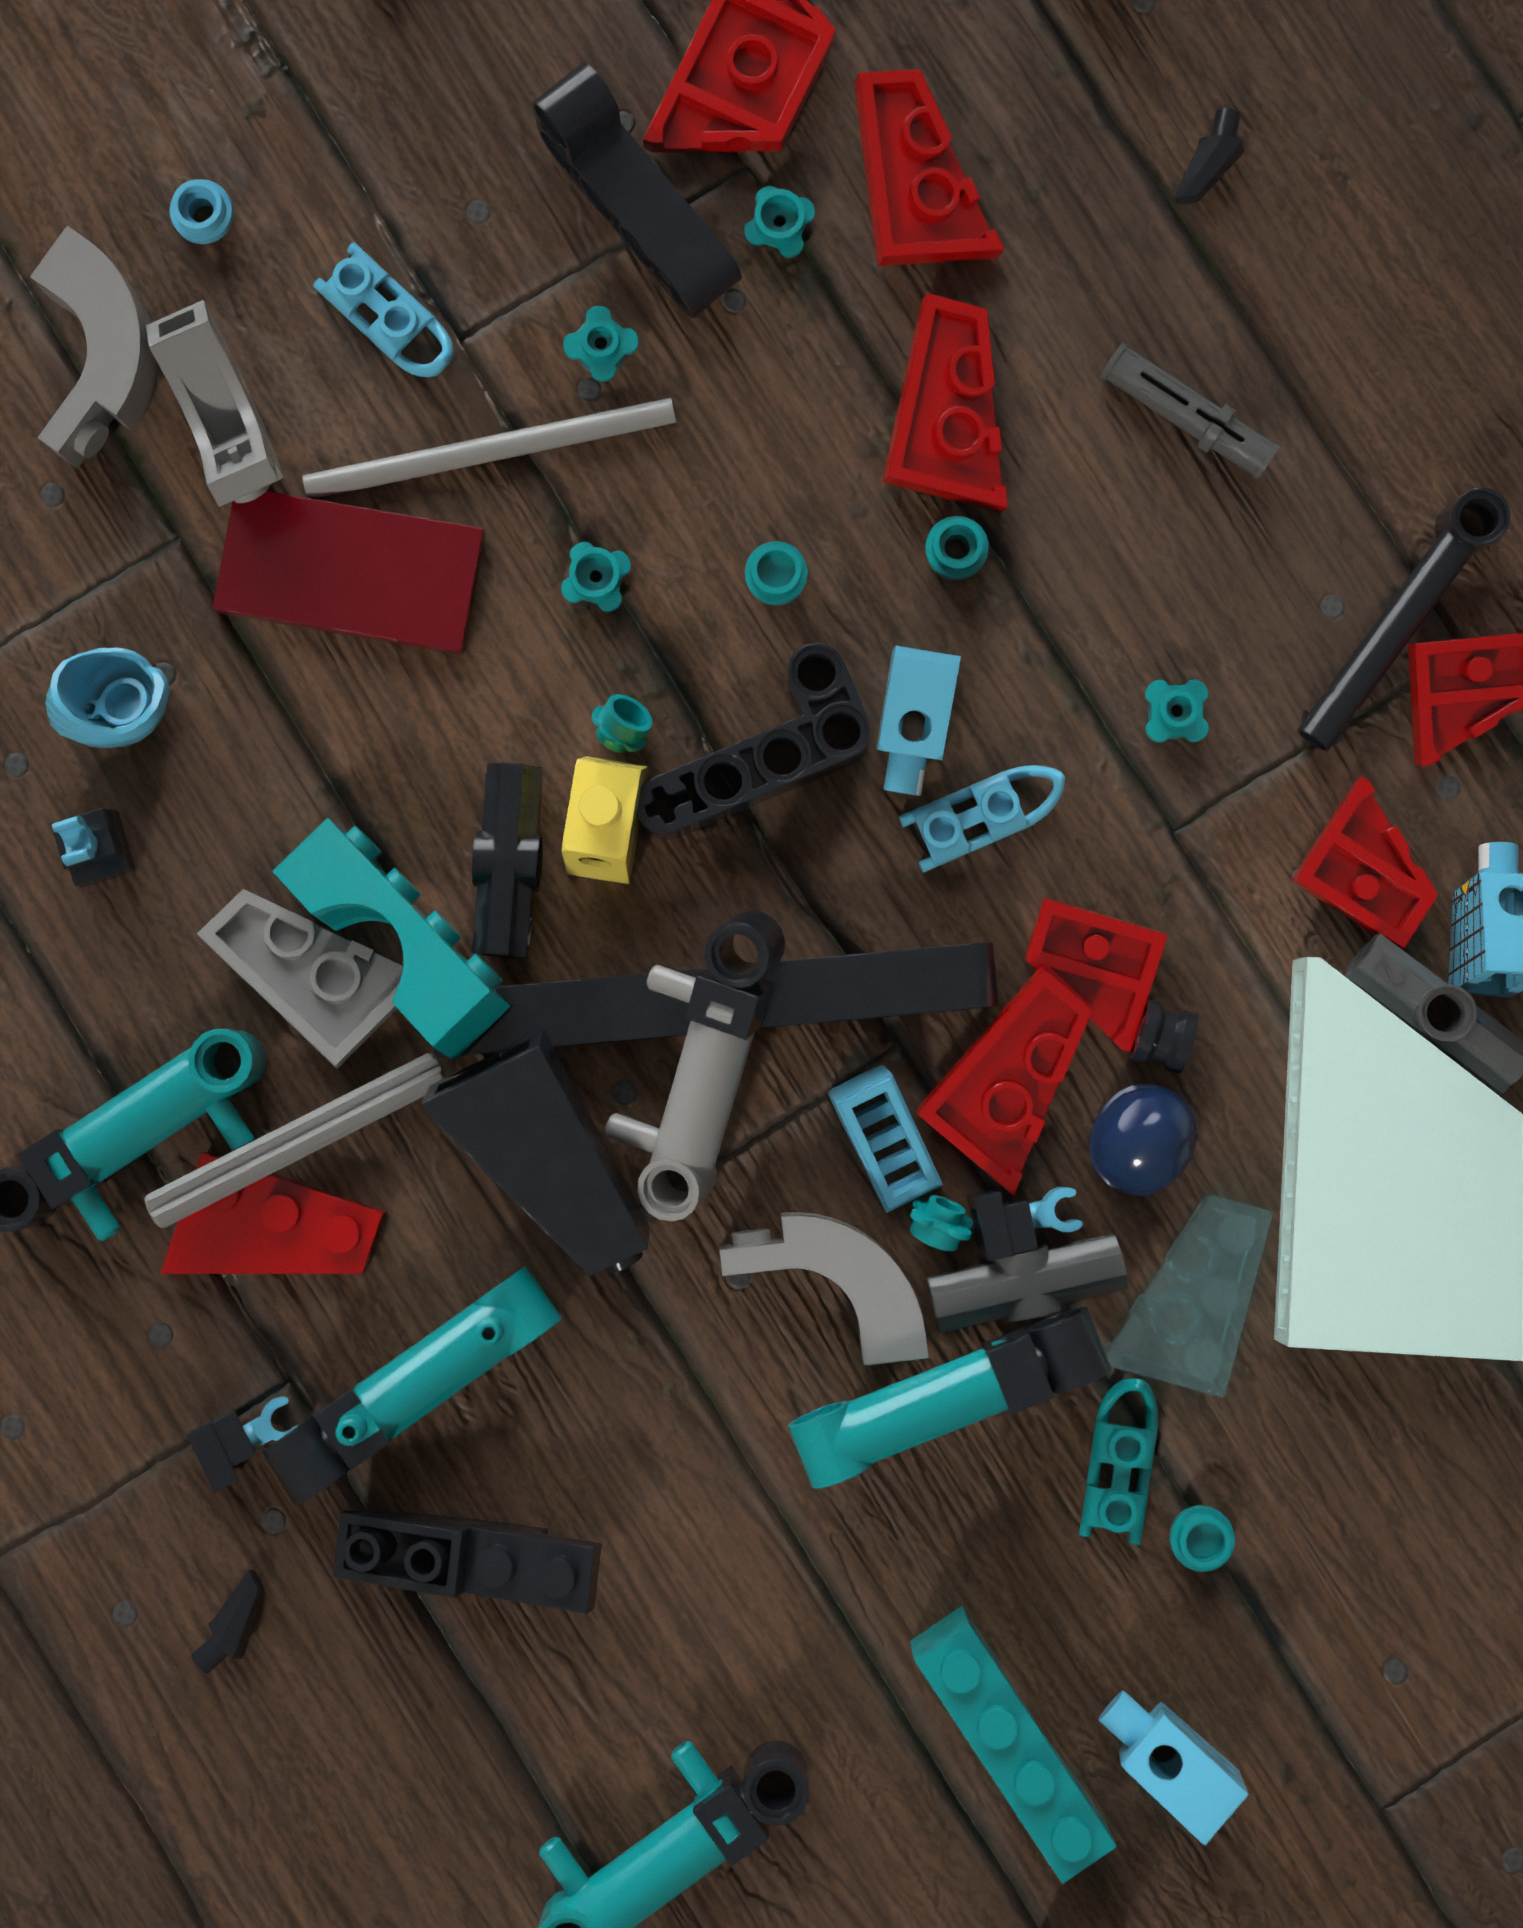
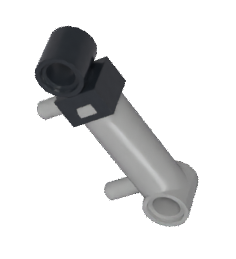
M750 910L739 913L711 933L705 946L707 968L699 973L696 978L661 965L652 967L648 975L647 986L650 990L689 1003L685 1019L691 1020L660 1129L619 1113H614L608 1119L605 1133L609 1138L652 1153L650 1163L643 1169L638 1179L637 1192L644 1208L649 1214L659 1220L673 1222L684 1219L710 1194L716 1183L717 1170L715 1164L754 1033L763 1025L775 983L761 978L779 964L785 949V938L782 928L774 918L763 912ZM736 934L746 936L755 944L758 952L756 963L746 962L737 955L733 946ZM667 1170L676 1171L684 1177L689 1188L688 1192L679 1191L668 1181Z

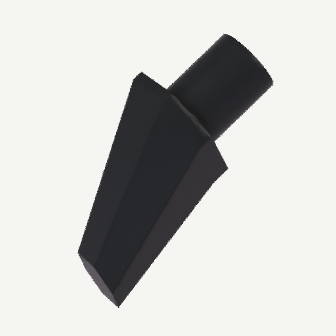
M1221 108L1215 112L1211 136L1199 139L1198 147L1174 198L1176 204L1199 202L1242 156L1245 148L1242 140L1236 138L1240 120V113L1230 108Z
M248 1570L218 1614L208 1624L213 1635L192 1653L194 1663L204 1673H210L227 1656L231 1659H242L245 1655L264 1593L262 1581L255 1570Z

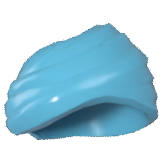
M119 647L96 648L79 653L60 663L52 675L45 704L50 725L61 736L90 747H126L147 737L161 722L169 700L170 688L167 677L162 670L152 667L148 660L137 652Z

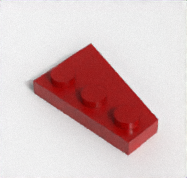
M921 70L859 72L854 86L877 266L999 258L1004 251V247L996 230L990 231L977 203L980 199L971 176L966 178L950 145L952 136Z
M926 293L921 300L882 482L1002 513L1008 508L1006 485H1002L999 453L1002 451L1000 428L996 427L992 395L995 380L987 309Z
M1040 966L916 1108L917 1115L1014 1195L1022 1178V1169L1033 1143H1037L1045 1124V1115L1059 1083L1063 1082L1093 1010L1043 966Z

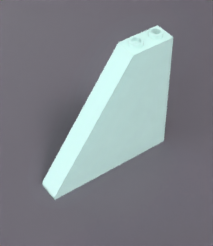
M1304 957L1294 959L1292 963L1274 1340L1287 1347L1523 1361V1114L1322 958Z

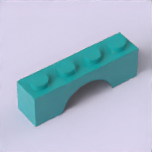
M329 818L325 819L272 872L313 916L335 931L365 921L385 922L395 928L403 948L404 965L400 984L391 1002L432 1047L455 1061L511 1007L495 990L503 980L476 953L467 960L454 945L462 936L436 910L427 917L414 904L422 894L395 867L388 874L383 871L374 861L382 851L357 826H354L346 833Z
M960 1606L910 1640L915 1663L1062 1884L1115 1849L1117 1845L1105 1819L1071 1768L1062 1760L1040 1729L1008 1678L998 1658L964 1607Z

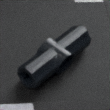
M508 762L487 763L482 831L478 830L476 833L472 856V883L474 887H477L472 954L528 959L533 918V893L539 891L543 863L542 835H538L543 782L542 767Z

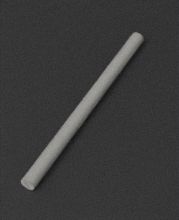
M667 398L303 475V484L307 498L317 499L676 423L672 399Z

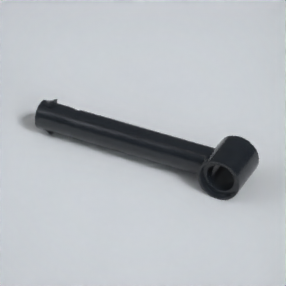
M1474 488L1465 492L1442 509L1435 523L1437 539L1329 685L1327 692L1320 697L1310 712L1303 710L1301 725L1298 727L1297 732L1306 741L1318 749L1328 752L1332 746L1345 740L1341 733L1352 720L1356 710L1369 697L1470 557L1496 542L1505 534L1510 523V510L1506 500L1498 492L1489 488ZM1462 509H1471L1480 515L1484 524L1481 537L1472 536L1463 529L1460 522Z

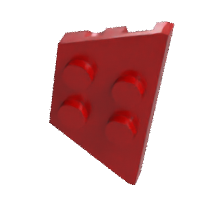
M711 0L643 138L644 149L652 153L782 151L835 43L836 29L817 6L811 5L807 0Z

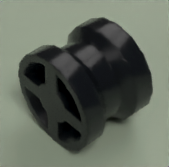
M1147 999L1132 1050L1129 1052V1059L1144 1063L1149 1059L1162 1062L1165 1070L1181 1074L1189 1059L1195 1041L1199 1020L1198 1014L1187 1010L1177 1014L1165 1011L1161 1002Z

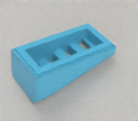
M884 1065L874 1067L827 1092L886 1213L943 1185L892 1073ZM883 1093L884 1100L854 1114L853 1107ZM892 1114L894 1115L896 1123L865 1137L862 1129ZM904 1138L906 1139L907 1147L876 1161L873 1153ZM916 1160L920 1170L887 1185L884 1178L885 1175Z

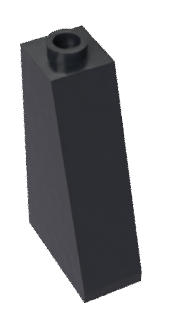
M544 1029L429 1085L421 1103L427 1115L589 1276L607 1268L611 1273L619 1272L641 1259L643 1256L642 1251L648 1249L650 1226Z

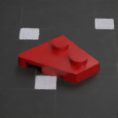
M1361 776L1355 779L1294 874L1291 882L1373 935L1380 933L1400 949H1404L1434 903L1438 893L1424 870L1413 863L1409 854V845L1398 827L1390 825L1372 795L1376 792L1372 784Z
M1043 897L1024 958L1036 970L1043 966L1093 1010L1089 1019L1111 1038L1121 1050L1131 1052L1168 935L1161 931Z

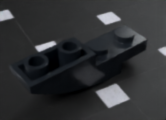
M345 1510L340 1513L333 1577L452 1598L462 1593L587 1614L595 1608L602 1543L549 1535V1529L514 1523L419 1513Z

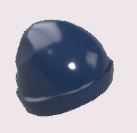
M1156 1083L1134 1084L1118 1091L1101 1108L1094 1121L1090 1136L1091 1161L1103 1180L1123 1194L1147 1196L1166 1189L1183 1173L1191 1160L1197 1141L1196 1121L1189 1105L1172 1089Z

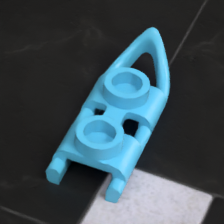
M355 242L352 243L347 249L351 257L341 260L335 266L333 276L327 282L322 278H318L314 282L313 287L403 370L419 377L437 376L454 358V347L449 334L425 307ZM379 284L388 290L396 300L388 302L377 292L376 288ZM361 303H365L378 315V318L372 325L356 311V308ZM426 326L440 342L442 352L432 362L419 364L406 358L401 351Z
M1030 765L1002 771L900 815L899 820L903 828L915 822L917 823L931 855L918 862L922 872L929 871L1024 830L1043 819L1052 811L1063 794L1066 781L1065 775L1061 771L1047 766ZM1029 777L1050 779L1053 789L1047 799L1037 809L1025 816L1020 806L1019 797L1013 790L1010 782ZM973 797L975 798L976 807L959 814L954 813L952 806ZM981 822L986 824L988 832L966 841L963 830Z

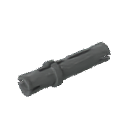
M1124 342L1117 348L1101 374L1100 378L1116 385L1155 413L1163 416L1199 440L1200 442L1197 445L1199 449L1207 454L1213 449L1252 475V478L1255 480L1260 478L1281 447L1278 443H1273L1235 418V409L1227 404L1223 408L1218 407L1180 382L1173 375L1168 374L1130 349Z

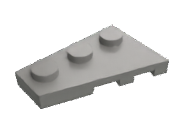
M242 889L197 933L201 940L336 1069L398 1009L391 1001L401 981L402 965L374 953V950L353 940L349 941L315 925L313 921L245 889Z

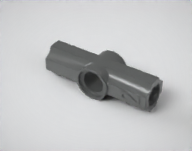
M1375 934L1359 950L1348 965L1344 975L1347 979L1495 1093L1503 1094L1523 1075V1040L1476 1006L1472 996L1465 989L1457 985L1447 984L1382 934ZM1436 996L1443 999L1450 1010L1448 1024L1441 1031L1435 1029L1429 1023L1427 1017L1428 1005Z
M1114 1234L1078 1240L1071 1244L1049 1249L1048 1245H1038V1249L1016 1253L1011 1257L926 1277L940 1333L958 1330L971 1325H980L984 1322L1006 1318V1321L1009 1322L1038 1318L1062 1310V1304L1129 1289L1123 1255Z

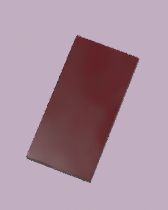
M266 491L258 498L249 502L236 503L232 501L213 609L217 613L464 655L486 533L483 528Z

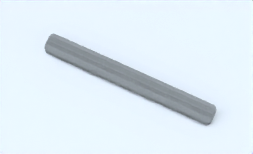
M426 1053L147 1194L144 1198L146 1208L154 1223L160 1228H166L425 1096L429 1085L446 1078L437 1058H434L432 1053Z

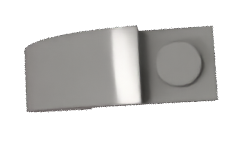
M66 226L30 277L50 299L79 318L85 332L87 356L80 379L38 436V439L54 453L78 469L85 458L93 457L103 447L109 434L108 426L113 419L133 433L135 432L151 401L157 375V361L149 348L146 325L150 324L151 321L135 290L99 248L72 228Z
M204 300L146 325L149 348L172 388L192 430L201 454L206 484L217 505L220 507L231 501L245 503L264 494L268 490L269 484L284 478L249 390Z
M788 1212L781 1213L784 1238L771 1239L770 1229H755L732 1233L733 1244L721 1245L722 1276L796 1268L820 1273L835 1282L847 1294L854 1306L861 1358L864 1366L929 1358L923 1315L909 1281L889 1253L861 1230L828 1216L814 1213Z

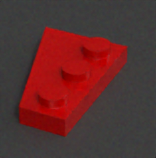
M208 1151L201 1152L196 1170L222 1156ZM272 1173L179 1220L160 1274H363L369 1266L387 1211Z

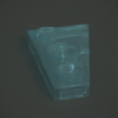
M1206 1193L1166 1254L1165 1262L1144 1294L1141 1293L1131 1307L1128 1312L1130 1315L1113 1341L1108 1342L1104 1351L1110 1366L1224 1398L1273 1211Z

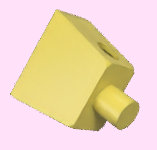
M588 756L577 759L562 842V855L568 875L630 885L640 825L637 817L639 796L642 785L647 782L649 766ZM589 858H596L604 861L592 860Z

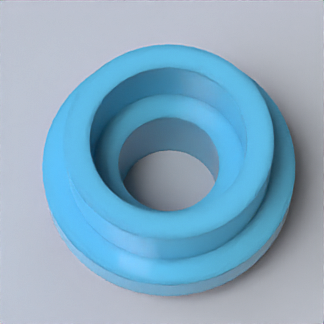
M195 179L183 183L175 191L170 203V218L175 229L183 238L196 244H209L221 239L229 231L233 223L234 208L230 197L220 185L210 180ZM203 206L213 208V214L210 218L203 222L194 221V214L197 209Z

